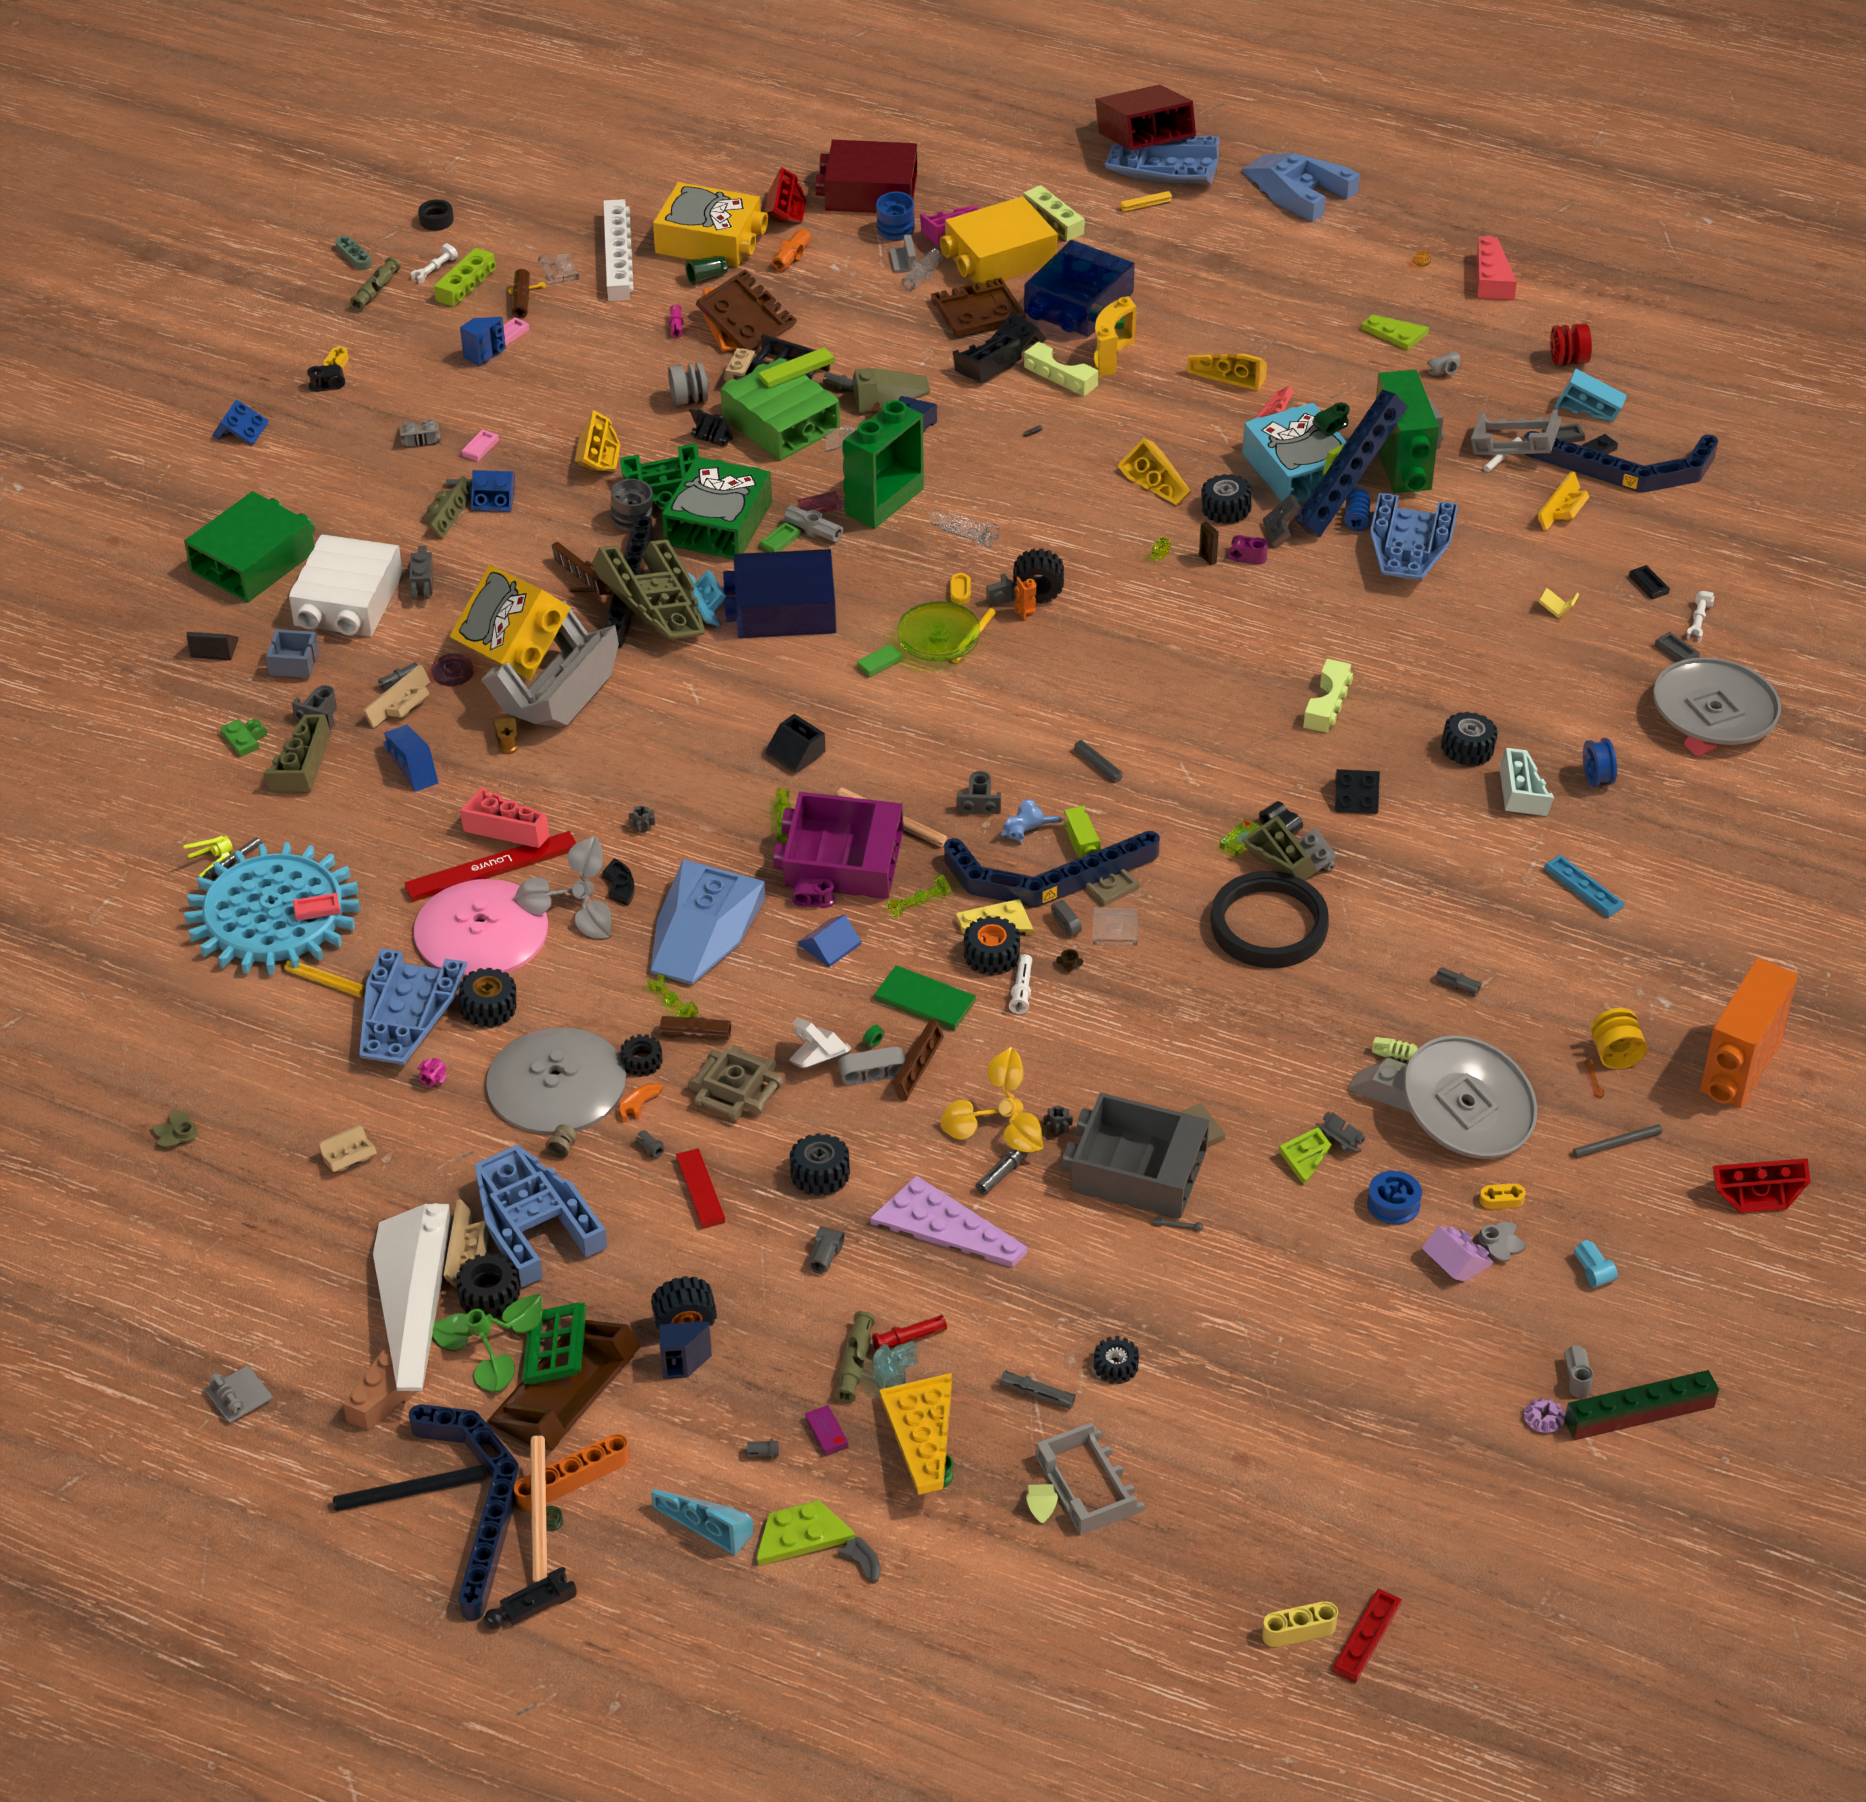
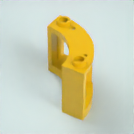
M1129 296L1121 297L1106 306L1096 319L1097 348L1094 354V368L1099 370V378L1116 374L1117 352L1135 343L1136 305ZM1124 316V328L1115 331L1114 328L1117 321Z

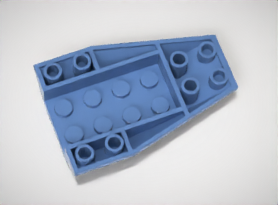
M1211 135L1194 136L1131 151L1119 144H1113L1106 159L1105 168L1124 176L1149 182L1212 185L1218 166L1220 138Z
M381 948L366 982L360 1058L405 1065L455 998L468 965L467 962L445 958L441 969L405 964L401 951Z

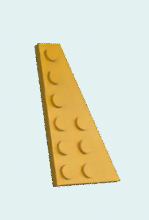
M952 1373L879 1389L881 1401L918 1495L942 1490L944 1487Z

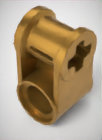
M508 716L493 719L499 750L504 754L516 752L518 750L515 717Z

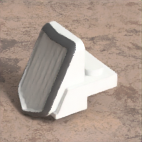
M798 1017L791 1023L796 1029L794 1033L802 1041L806 1040L790 1058L791 1063L799 1068L809 1069L845 1056L852 1050L847 1043H843L832 1031L821 1027L816 1028L811 1022Z

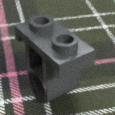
M329 685L317 687L304 703H300V699L295 698L292 702L294 719L300 721L304 715L325 714L331 730L335 725L333 713L337 709L333 687Z
M976 771L970 775L969 793L962 794V791H958L957 812L1001 814V792H997V795H991V776L987 772Z

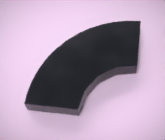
M614 858L602 871V875L612 885L609 898L628 906L635 893L634 879L630 869L624 863Z

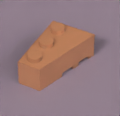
M382 1350L343 1403L346 1422L368 1431L390 1415L394 1407L401 1402L406 1403L410 1400L411 1395L416 1392L397 1391L390 1351ZM427 1368L423 1389L429 1385Z

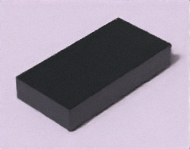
M1647 565L1629 572V577L1652 600L1669 594L1670 588Z

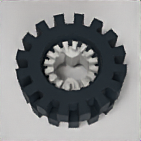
M1115 1336V1340L1107 1337V1342L1101 1340L1100 1345L1097 1344L1095 1347L1094 1370H1096L1097 1376L1101 1375L1103 1381L1109 1378V1383L1113 1384L1114 1380H1117V1384H1122V1379L1128 1382L1130 1377L1134 1378L1136 1372H1138V1348L1134 1347L1132 1341L1128 1343V1339L1125 1337L1122 1341L1119 1340L1120 1336ZM1118 1358L1120 1362L1117 1364V1362L1114 1363V1360L1111 1359Z

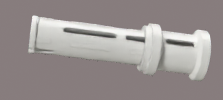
M1027 954L1019 956L1016 982L1011 988L1012 999L1009 1002V1009L1016 1014H1024L1029 1010L1028 999L1031 996L1029 980L1033 959Z

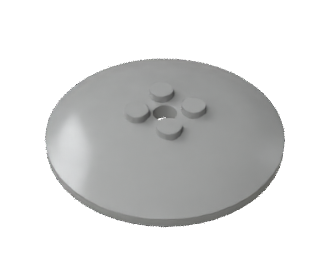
M1702 657L1676 662L1660 673L1654 686V703L1662 717L1682 733L1705 742L1735 745L1756 741L1769 734L1775 728L1781 714L1780 698L1774 687L1754 670L1729 660Z
M547 1028L523 1035L499 1052L487 1074V1094L495 1112L504 1121L520 1130L540 1135H553L556 1127L564 1124L577 1132L598 1123L614 1110L625 1090L626 1072L618 1051L600 1036L576 1028ZM554 1071L561 1072L559 1075L550 1074Z
M1443 1036L1430 1040L1418 1048L1406 1066L1403 1087L1407 1105L1421 1128L1445 1148L1472 1158L1493 1159L1515 1152L1531 1136L1537 1121L1535 1093L1521 1068L1498 1048L1471 1037ZM1462 1099H1463V1100H1465V1099L1468 1100V1101L1470 1102L1471 1106L1465 1105V1104L1462 1102Z

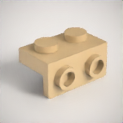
M737 348L724 372V381L738 380L741 376H745L755 356V351Z
M361 1125L318 1143L324 1163L333 1172L343 1171L349 1165L366 1161L370 1156L377 1154L374 1144L366 1138Z

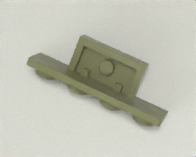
M464 476L459 479L453 489L439 491L423 516L426 523H430L429 526L439 539L445 537L472 496V486Z

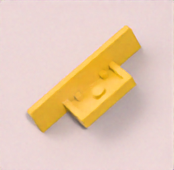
M1575 472L1568 474L1539 511L1538 520L1543 531H1547L1555 520L1573 519L1588 500L1587 490L1578 491L1580 485Z

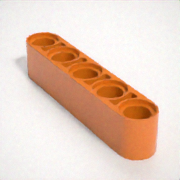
M622 1434L610 1435L546 1466V1504L626 1465L630 1457L627 1438ZM531 1474L519 1479L514 1485L516 1506L524 1512L532 1511Z

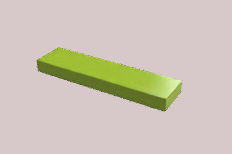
M823 347L758 373V376L770 388L835 362V359Z

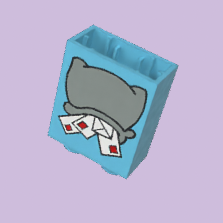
M1315 403L1297 408L1292 407L1283 412L1265 417H1257L1251 421L1244 422L1242 454L1281 502L1290 494L1297 498L1298 504L1307 502L1324 476L1323 469L1327 452L1347 443L1338 431L1331 436H1326L1313 426L1314 416L1321 412Z

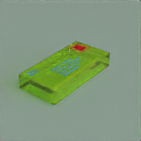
M1244 818L1220 842V848L1238 857L1246 849L1242 839L1261 826Z

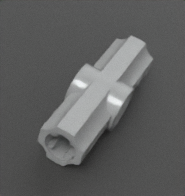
M790 505L784 514L785 521L805 529L806 535L810 537L820 535L837 542L843 533L842 526L823 519L821 512L816 510L807 512Z

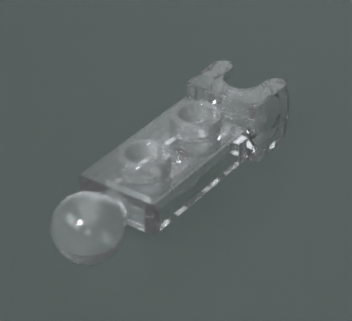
M937 510L933 511L929 517L931 524L934 526L941 525V530L976 541L977 545L986 548L992 547L991 539L997 540L999 538L998 525L990 522L984 524L951 512L945 517L941 511Z

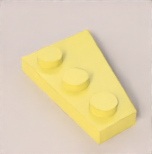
M1020 899L956 913V920L962 934H965L966 928L970 927L972 921L977 922V919L980 917L984 919L986 916H991L992 918L1000 916V919L1006 918L1009 920V923L1013 922L1019 932H1025V935L1033 936V927Z

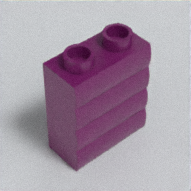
M799 792L795 809H784L782 833L789 835L787 843H776L773 859L774 869H783L784 882L787 887L794 888L796 879L801 877L829 879L834 884L832 892L847 895H865L873 898H889L904 830L903 804Z

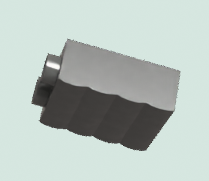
M1100 1092L1094 1109L1083 1108L1080 1112L1076 1135L1082 1138L1079 1144L1071 1142L1067 1144L1062 1160V1170L1072 1172L1071 1190L1086 1196L1100 1197L1113 1203L1127 1204L1140 1210L1154 1211L1172 1218H1181L1207 1151L1209 1120Z

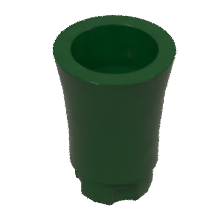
M724 256L687 259L685 263L686 275L692 285L721 276L728 271L727 261Z

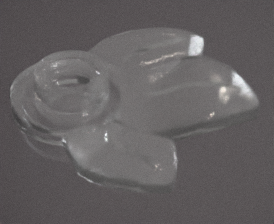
M847 425L842 428H833L826 431L823 435L827 439L825 442V452L839 448L842 452L843 440L856 429L853 426Z

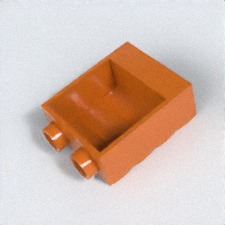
M1760 958L1755 960L1713 1028L1700 1087L1701 1092L1708 1094L1719 1103H1730L1739 1108L1746 1104L1752 1089L1759 1083L1762 1072L1769 1066L1773 1054L1782 1044L1798 979L1797 973Z

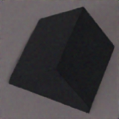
M200 632L186 633L191 658L232 659L238 642L237 636Z

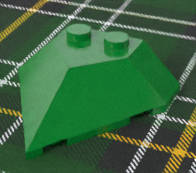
M697 443L678 446V457L643 464L639 454L620 458L622 476L625 479H638L647 483L652 488V502L664 511L696 456L699 457Z

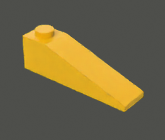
M1247 354L1189 355L1187 373L1259 391L1266 379L1267 362L1262 358Z
M1144 437L1117 465L1129 480L1177 506L1191 493V490L1165 454L1154 442Z

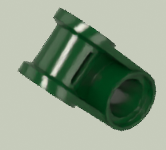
M1335 403L1333 406L1317 413L1313 418L1312 424L1324 435L1331 436L1348 426L1349 419L1347 414L1350 412V407L1346 403Z

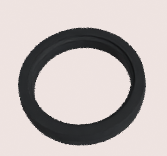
M1258 871L1232 879L1219 890L1211 909V928L1218 945L1236 960L1262 968L1289 967L1309 959L1322 947L1329 927L1327 904L1319 891L1303 879L1282 872ZM1272 891L1292 896L1302 902L1312 913L1315 925L1304 939L1295 944L1276 948L1261 947L1250 944L1236 936L1226 923L1225 913L1229 906L1242 896L1254 892Z

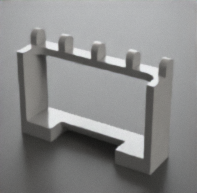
M1553 410L1550 420H1544L1543 417H1539L1538 420H1525L1524 417H1520L1517 421H1506L1505 418H1500V421H1489L1485 417V412H1481L1471 437L1474 455L1551 453L1561 424V417L1558 416L1557 410ZM1547 428L1546 433H1530L1529 441L1493 442L1492 434H1485L1487 430Z
M1092 1422L1040 1441L1036 1445V1459L1050 1483L1054 1484L1055 1492L1080 1535L1140 1513L1146 1508L1143 1502L1137 1503L1135 1495L1129 1496L1135 1492V1488L1132 1484L1123 1486L1118 1476L1124 1470L1121 1465L1111 1466L1107 1457L1113 1451L1110 1446L1100 1447L1097 1439L1102 1437L1100 1429L1094 1430ZM1087 1443L1090 1444L1122 1499L1089 1513L1081 1499H1075L1057 1468V1458L1055 1456Z

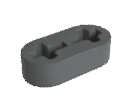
M1064 900L1051 904L1053 917L1068 936L1081 932L1082 928L1078 917Z

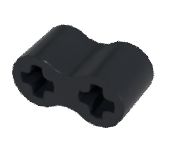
M1280 801L1274 802L1259 812V818L1263 825L1278 815L1292 834L1303 828L1300 816L1290 812Z

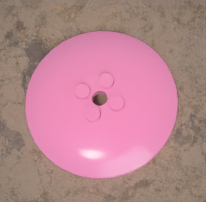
M496 879L471 880L442 890L422 907L414 925L415 944L422 958L433 968L441 969L445 958L467 962L468 965L463 977L465 975L469 976L471 971L476 972L479 968L487 969V967L492 968V970L500 969L502 973H510L529 962L542 948L548 933L547 914L545 912L536 915L524 910L515 899L516 892L520 887L517 884Z

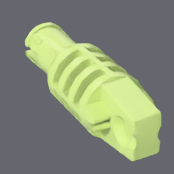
M1375 1037L1372 1044V1053L1391 1059L1394 1057L1396 1061L1398 1059H1401V1062L1407 1060V1063L1418 1050L1417 1045L1414 1043L1410 1045L1409 1042L1402 1043L1401 1040L1397 1042L1396 1039Z

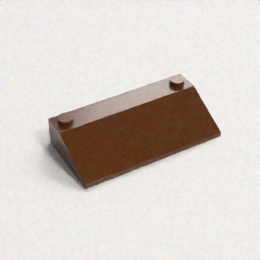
M585 1320L581 1372L574 1376L531 1385L529 1383L524 1384L522 1381L488 1419L489 1424L531 1445L532 1436H543L545 1438V1449L552 1450L641 1347L627 1324ZM571 1334L563 1335L557 1341V1348L570 1346ZM569 1353L556 1356L555 1368L568 1365ZM551 1357L541 1359L538 1363L537 1371L550 1369Z

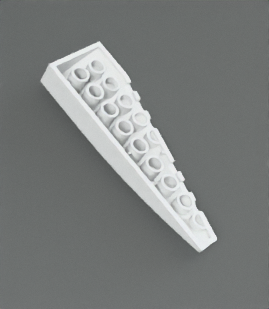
M424 1204L379 1222L373 1259L397 1391H423L451 1232L449 1204Z

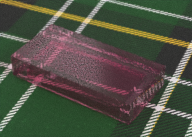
M836 491L798 499L799 508L807 512L816 510L823 513L842 508Z

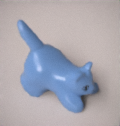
M1026 799L1020 804L1017 815L1011 816L1006 820L1003 825L1005 828L1000 836H1007L1022 844L1024 832L1033 830L1041 824L1061 822L1062 818L1055 815L1044 816L1034 800Z

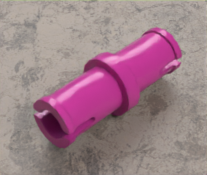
M675 304V310L673 305L670 306L669 317L671 336L677 338V332L679 337L682 336V325L684 323L681 316L682 308Z

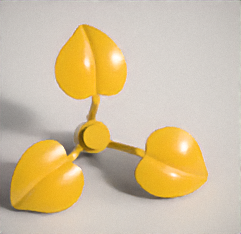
M1010 1047L995 1056L990 1061L987 1070L991 1084L995 1087H1002V1092L1007 1098L1000 1101L997 1109L973 1112V1106L970 1101H954L945 1109L942 1115L941 1128L955 1139H968L977 1130L978 1123L975 1116L1000 1113L1004 1117H1011L1009 1119L1011 1125L1007 1126L1004 1130L1005 1140L1011 1148L1021 1152L1040 1151L1044 1149L1038 1119L1031 1113L1023 1112L1022 1102L1014 1098V1095L1007 1091V1089H1018L1023 1081V1066L1020 1056L1015 1048Z

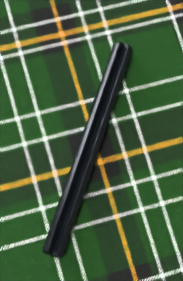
M479 1465L336 1495L333 1497L334 1509L339 1511L482 1481L485 1479L484 1467Z

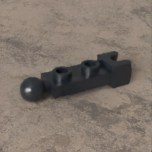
M560 1567L548 1573L546 1578L500 1600V1607L502 1609L493 1608L488 1610L484 1616V1623L489 1629L495 1630L500 1628L504 1620L508 1618L513 1626L557 1603L563 1604L573 1599L577 1594L576 1585L573 1581L567 1582L566 1569Z

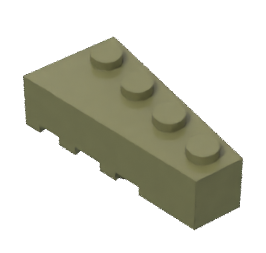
M325 714L304 715L292 732L293 737L284 743L281 754L279 756L276 755L272 760V767L270 769L267 768L263 773L270 792H311L331 735Z

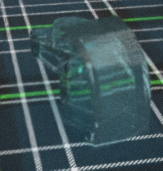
M913 1341L901 1344L893 1350H890L887 1344H884L876 1351L873 1358V1376L878 1389L906 1383L904 1369L918 1363L917 1346Z

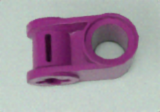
M1236 535L1232 538V547L1229 548L1227 553L1231 560L1253 564H1263L1267 561V541L1264 538Z
M798 878L794 884L791 900L799 907L829 908L835 903V896L832 893L834 884L829 879Z

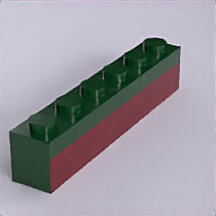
M1705 1370L1568 1402L1564 1421L1575 1441L1715 1408L1719 1388L1710 1371Z

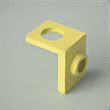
M1546 588L1538 602L1557 618H1560L1574 606L1579 593L1573 595L1565 603Z

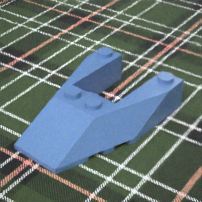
M1295 153L1264 154L1242 169V173L1252 183L1256 182L1260 186L1259 189L1269 195L1271 201L1311 222L1323 216L1325 210L1326 196L1313 190L1320 185L1345 199H1349L1359 191V173L1345 166Z
M513 1146L475 1164L486 1226L502 1257H507L509 1262H513L521 1288L543 1278L541 1260L522 1234L523 1231L557 1216L586 1258L607 1248L605 1228L573 1183L558 1176L557 1171L551 1167L546 1168L539 1163V1159L520 1146Z

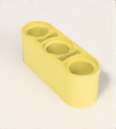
M1325 1601L1272 1612L1264 1618L1262 1640L1270 1647H1281L1330 1636L1336 1630L1338 1609L1333 1603Z

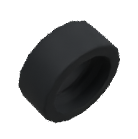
M434 199L426 201L419 206V221L425 229L442 230L453 223V208L449 202ZM432 214H442L439 216H429Z

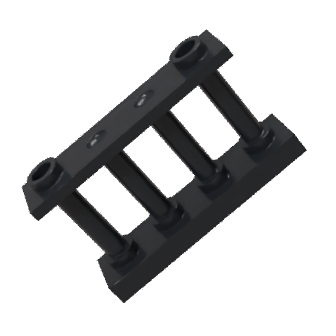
M762 334V350L753 358L745 375L752 373L760 364L768 365L770 362L763 360L768 353L777 356L773 361L779 358L792 360L816 350ZM830 364L819 369L829 372ZM818 369L806 373L805 375L812 380V376Z

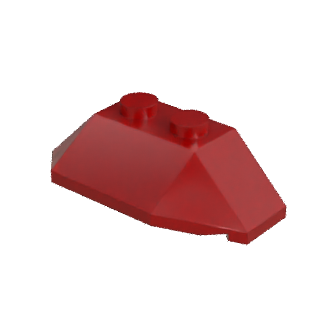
M783 167L779 169L768 191L765 212L769 217L775 218L780 222L801 223L803 221L806 198L798 183L797 176Z
M1808 1158L1712 1166L1715 1190L1739 1213L1788 1209L1811 1182Z

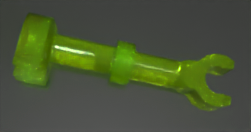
M943 874L934 879V887L925 891L919 890L915 892V895L904 900H889L887 902V909H893L892 916L899 917L906 908L917 903L923 904L926 902V899L938 894L944 897L951 894L950 885Z
M657 974L658 982H652L650 979H647L649 990L660 993L665 998V1002L678 1011L677 1017L697 1018L698 1008L692 1001L684 1005L679 1000V996L666 987L663 975Z

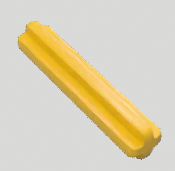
M1169 191L1125 200L1120 203V207L1123 212L1167 203L1172 200V195Z

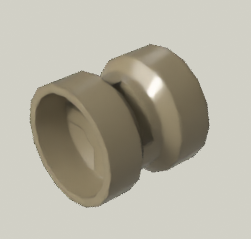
M561 1124L556 1127L553 1133L554 1136L549 1139L547 1149L554 1156L563 1158L569 1154L571 1145L575 1143L578 1135L570 1126Z

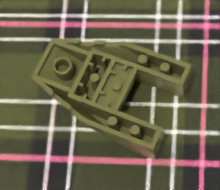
M668 539L650 542L642 558L651 574L643 575L633 574L617 545L599 547L591 563L597 575L644 623L669 640L704 635L705 631L701 613H698L696 607L698 599L693 597L695 585Z

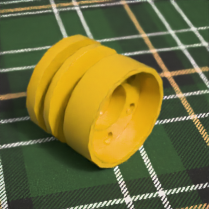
M1612 1008L1602 1012L1592 1021L1590 1032L1600 1060L1607 1068L1625 1069L1640 1062L1647 1054L1648 1046L1638 1019L1630 1009Z

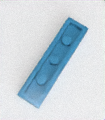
M1558 855L1545 864L1544 870L1607 918L1624 908L1622 900L1563 856Z

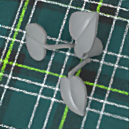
M596 836L576 843L568 853L569 866L574 871H580L579 877L581 878V881L573 884L572 889L549 891V882L541 877L530 878L518 888L515 895L516 902L527 912L536 915L543 914L550 908L551 897L549 895L572 893L576 898H584L582 903L583 909L575 915L578 929L592 938L604 939L611 937L612 917L609 907L604 902L597 900L591 901L586 905L588 900H590V896L594 893V885L588 881L587 877H595L599 874L603 865L602 848Z

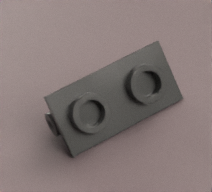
M1327 1112L1324 1115L1323 1120L1325 1121L1323 1124H1315L1322 1129L1325 1137L1331 1140L1333 1138L1340 1142L1339 1146L1348 1152L1352 1150L1362 1151L1357 1145H1361L1365 1140L1363 1132L1351 1124H1348L1345 1130H1342L1346 1121L1334 1112Z

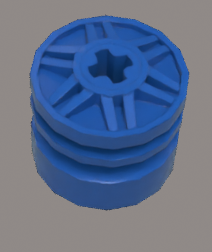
M889 192L878 198L876 203L878 233L888 240H903L904 235H912L915 230L914 201L910 195L903 192Z

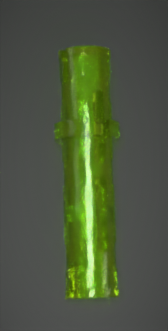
M779 788L775 792L776 803L774 804V811L776 813V841L787 843L789 834L782 833V818L784 809L791 808V804L789 803L788 789Z

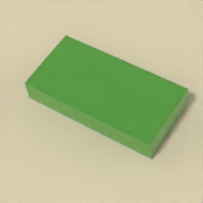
M785 522L761 540L759 547L775 556L800 537L801 530Z
M889 644L858 660L857 667L868 677H871L902 661V654Z

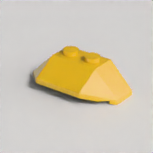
M594 410L591 412L579 437L575 462L592 471L615 472L621 446L611 426V420Z

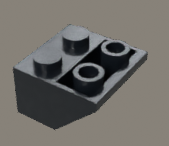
M793 714L779 724L765 753L797 773L826 752L825 733L798 715Z

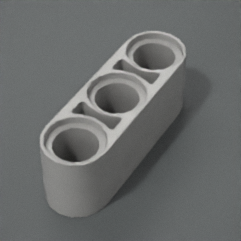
M889 1047L845 1055L838 1060V1067L845 1085H858L895 1078L905 1062V1057L900 1047Z

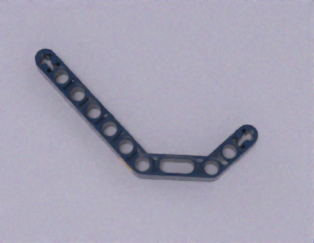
M1529 431V432H1527V433L1525 434V439H1524V441H1529V438H1528V437H1529V434H1530V433H1540V432H1536V431ZM1704 435L1700 438L1689 457L1645 466L1559 438L1555 439L1551 453L1525 455L1636 492L1645 493L1699 482L1715 459L1718 438L1713 435Z
M1145 831L1034 877L982 867L965 844L957 838L949 839L944 843V861L969 894L1006 902L1020 899L1022 905L1038 907L1086 888V884L1089 882L1095 884L1100 882L1102 877L1103 880L1109 878V874L1117 875L1121 873L1122 869L1127 871L1156 859L1159 856L1160 836L1154 831Z
M419 1404L413 1406L408 1415L412 1434L419 1438L465 1443L492 1477L459 1593L463 1617L466 1620L475 1621L484 1615L516 1502L514 1485L521 1479L519 1464L476 1411ZM480 1445H491L499 1456L495 1458L489 1457Z

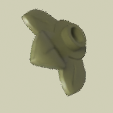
M172 1110L170 1113V1123L152 1126L154 1134L160 1138L157 1145L161 1147H173L180 1142H190L198 1134L197 1127L190 1121L189 1115Z

